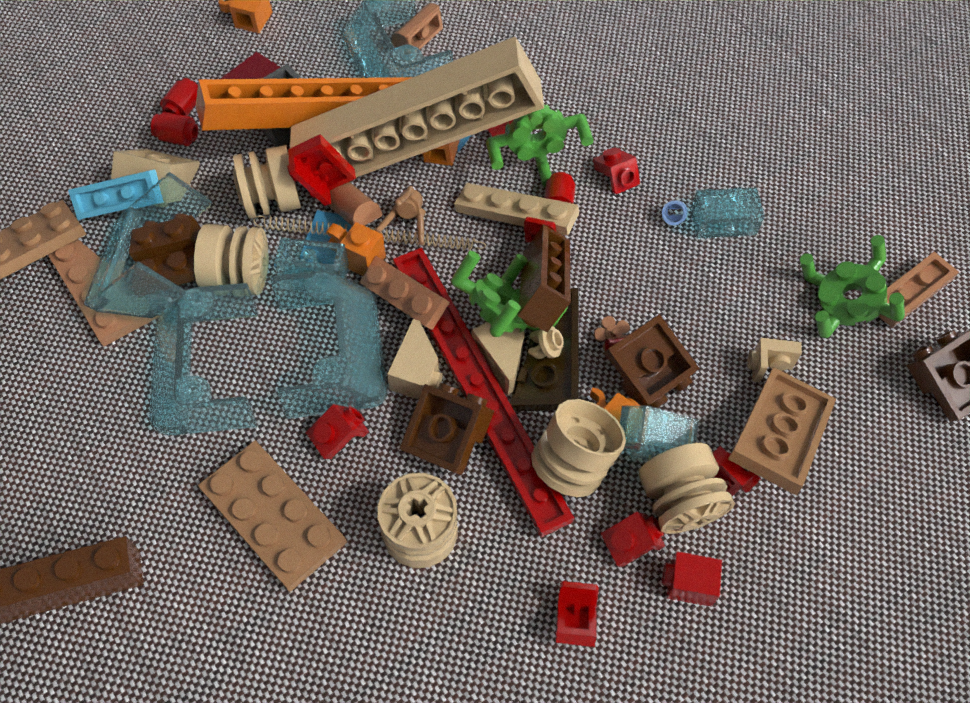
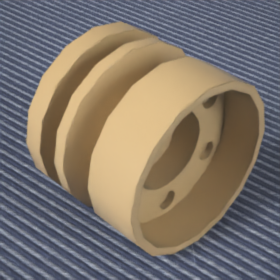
M286 145L266 149L265 164H260L254 151L249 152L250 167H246L242 154L233 155L234 183L239 201L246 210L249 219L257 216L255 203L261 204L264 216L270 214V200L276 201L281 212L301 208L296 183L291 178L287 168L289 156Z
M202 225L198 232L194 252V272L199 289L203 292L225 293L232 286L233 292L236 294L247 292L249 295H259L262 293L269 264L268 242L265 230L262 227L248 229L246 226H239L233 234L232 229L228 225Z
M581 399L567 400L559 404L546 430L531 454L532 466L537 475L549 487L561 494L573 497L589 496L598 489L601 481L607 475L608 469L613 466L623 451L626 443L624 429L613 415L595 403Z
M692 443L672 448L650 459L639 469L638 475L646 495L651 499H658L653 504L652 510L654 515L659 517V528L665 534H676L703 527L726 515L735 505L732 495L725 492L727 489L726 482L722 478H713L717 475L719 466L711 448L707 444Z
M409 473L395 479L383 491L378 502V523L388 553L400 564L411 568H429L442 562L451 553L458 537L457 503L450 487L440 478L426 473ZM416 511L420 515L424 513L425 516L419 518L418 515H411V513Z

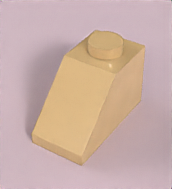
M413 319L387 373L391 391L418 400L424 384L438 388L439 383L442 381L443 373L439 372L438 357L420 321Z
M486 322L472 330V337L496 380L505 393L510 395L514 392L523 352L525 332H520L519 328H515L512 333L504 332L501 337L496 338L490 334L491 324Z

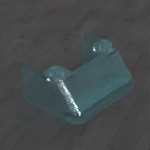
M363 0L342 30L343 44L359 78L415 77L452 62L453 52L450 49L424 57L420 49L412 45L394 48L384 28L409 21L416 15L415 0Z
M168 172L123 211L116 220L86 295L84 305L99 313L150 319L157 315L162 316L170 305L184 296L186 290L139 261L135 263L128 254L131 232L133 229L142 227L143 223L147 221H155L157 223L172 219L173 215L178 213L192 215L195 219L211 206L212 201L171 172Z
M328 270L271 276V283L280 310L335 304L339 355L322 358L315 364L312 384L277 388L278 396L287 419L322 415L333 404L345 407L352 406L357 410L381 405L385 401L388 392L377 302L373 292Z
M248 283L188 289L158 319L155 326L150 421L160 434L169 436L257 427L256 417L246 396L211 400L212 391L208 382L202 377L190 376L192 322L258 317V311Z

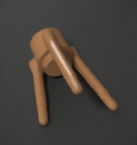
M408 186L395 201L396 205L393 206L392 210L375 231L381 233L396 215L404 219L416 217L418 243L423 245L424 216L426 214V211L421 208L423 197L412 186Z

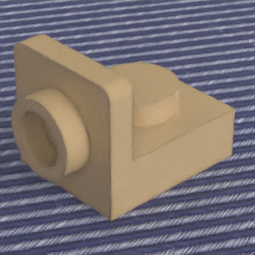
M760 338L755 349L749 351L747 368L752 370V381L760 382L768 367L771 369L774 367L780 371L792 370L802 354L801 342Z

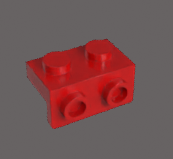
M321 134L288 149L289 164L287 168L291 178L303 185L313 198H317L325 206L331 204L330 190L356 179L355 169Z

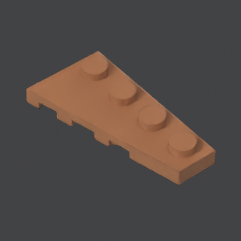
M79 239L48 254L103 347L163 315L161 309L144 294L138 295L130 282Z

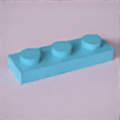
M155 169L68 190L78 220L165 200Z

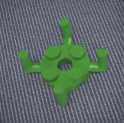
M544 105V108L514 119L510 125L508 122L505 134L490 137L486 141L492 168L498 170L503 167L500 147L509 146L511 151L517 154L520 160L527 161L535 157L542 185L546 187V182L552 175L547 154L557 153L563 149V141L566 138L568 129L577 128L583 146H589L593 143L594 139L586 116L580 113L564 118L558 109L556 112L551 110L549 105ZM536 129H542L539 133L530 134Z
M875 235L871 238L872 258L866 265L854 264L849 261L842 262L827 275L816 271L811 254H803L800 257L804 279L819 286L818 298L822 311L816 313L815 319L819 335L822 338H829L839 324L852 326L857 322L865 320L867 323L877 318L880 314L894 321L904 319V296L901 293H893L889 297V303H887L886 279L878 272L886 261L885 238L883 236ZM849 290H859L862 293L859 298L854 300L844 297V294Z
M469 251L453 275L451 283L454 287L469 295L472 306L475 303L479 305L482 309L479 315L491 324L490 334L498 338L504 332L512 333L515 328H519L520 332L525 331L526 328L533 331L540 330L538 327L528 326L518 317V312L521 309L519 305L520 289L515 290L512 288L513 282L528 262L527 258L517 254L501 278L495 274L488 273L485 278L479 279L474 283L468 277L479 262L480 256L474 251ZM568 307L564 310V312L561 314L558 320L554 323V327L558 323L560 318L563 316V314L566 312Z

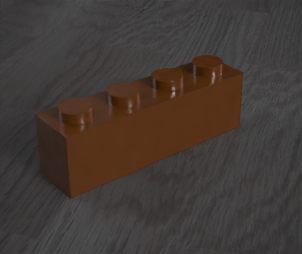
M543 224L523 252V256L527 258L528 262L521 271L519 295L521 309L518 312V317L528 326L538 327L548 333L571 303L570 240Z
M127 536L0 569V624L144 585L140 550Z

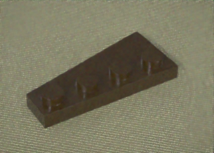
M571 288V303L555 325V329L560 331L564 341L560 355L555 358H548L546 356L542 359H536L528 353V349L536 347L539 343L530 339L527 357L517 379L515 395H512L510 402L514 411L557 410L559 404L567 400L579 399L578 288Z

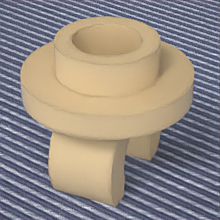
M554 326L551 327L548 333L541 329L532 332L529 338L539 344L534 348L528 349V353L536 359H542L546 356L548 358L558 357L564 344L562 334Z

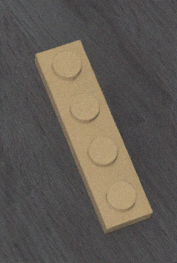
M466 183L454 203L458 213L524 226L526 217L551 221L556 224V232L566 236L569 235L579 215L577 204Z

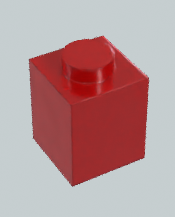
M676 551L671 562H665L662 573V585L668 586L667 599L712 607L720 597L722 559Z

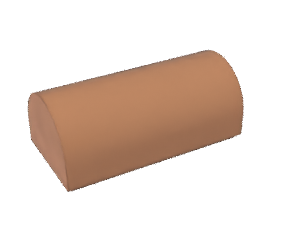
M428 3L393 34V46L400 54L410 59L443 29L439 5Z
M350 182L330 190L331 204H329V207L351 226L355 222L365 226L383 216L380 206Z

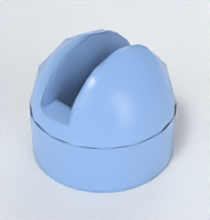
M679 200L668 202L662 209V218L669 225L681 224L688 214L686 205ZM668 209H683V214L668 215Z

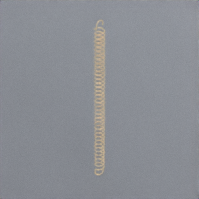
M256 216V217H254V218H253L254 224L257 225V224L255 223V218H257V217H264V216ZM270 216L269 226H268V228H266V229H269V227H270L272 230H274L275 227H276V229H277L278 231H279L281 228H282L283 231H286L287 228H288V231H289V232H291L292 230L295 231V227H294L295 219H293L292 229L289 230V225H288V224H289V218H287V226H286V229L284 230V229H283V217L281 218V226H280V228L278 229V227H277V219H278V218H277V217L275 218V226H274V228H272V226H271L272 217ZM299 219V225H298L297 231L299 230L301 233H303L304 230H305V232L308 234V233L310 232V230H311V233H312V234H315V232L317 231V234H318V235H320L322 232H323V235H326V233L324 234V229H323L324 222H322L321 231H320V233H318V221H316V228H315V231H314V233H313V232H312V220L310 221V228H309V231L307 232V230H306V220H305V222H304V229H303V231H301V229H300V222H301V220ZM386 228L384 240L386 238L387 242H390L392 238L393 242L395 243L398 237V242L401 243L404 237L405 244L408 243V240L410 238L411 245L414 243V240L416 241V245H419V243L417 244V232H415L413 242H411V231H409L406 242L405 230L403 231L402 239L400 241L398 229L396 239L394 241L392 229L390 239L388 241V229ZM428 232L426 233L425 241L423 244L424 246L427 240L428 246H430L433 239V245L434 247H436L439 239L440 248L443 246L444 241L446 249L448 248L449 243L451 244V248L453 249L455 246V242L457 249H459L462 242V248L463 250H465L468 242V249L470 251L472 249L473 241L483 243L485 245L483 248L477 247V249H484L486 247V244L484 242L475 241V238L472 239L470 247L469 237H467L464 247L463 236L461 237L459 247L457 236H455L454 244L452 247L451 235L449 236L448 244L446 246V235L443 236L442 244H440V234H438L437 241L435 244L434 233L432 234L431 241L429 244Z

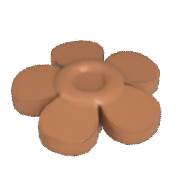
M612 316L604 317L601 321L602 328H597L594 331V338L597 342H603L606 339L624 338L627 336L624 334L630 330V325L625 320H621L616 324Z

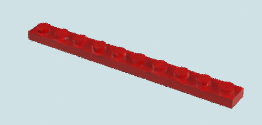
M422 247L394 258L393 263L396 269L450 302L434 329L428 328L465 398L470 393L488 401L485 407L494 410L485 435L540 537L542 538L573 523L574 516L561 493L549 487L537 475L532 466L531 454L535 448Z

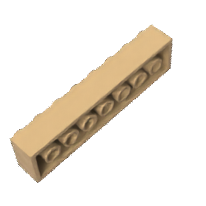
M515 36L291 126L290 148L321 134L355 169L356 177L543 109L541 79Z

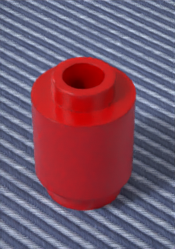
M188 78L176 81L160 101L162 112L188 116L196 106L198 85Z
M162 112L161 114H155L151 121V133L160 141L190 146L198 137L199 128L195 124L193 117Z
M565 172L552 174L546 182L544 198L574 204L576 185L572 176Z

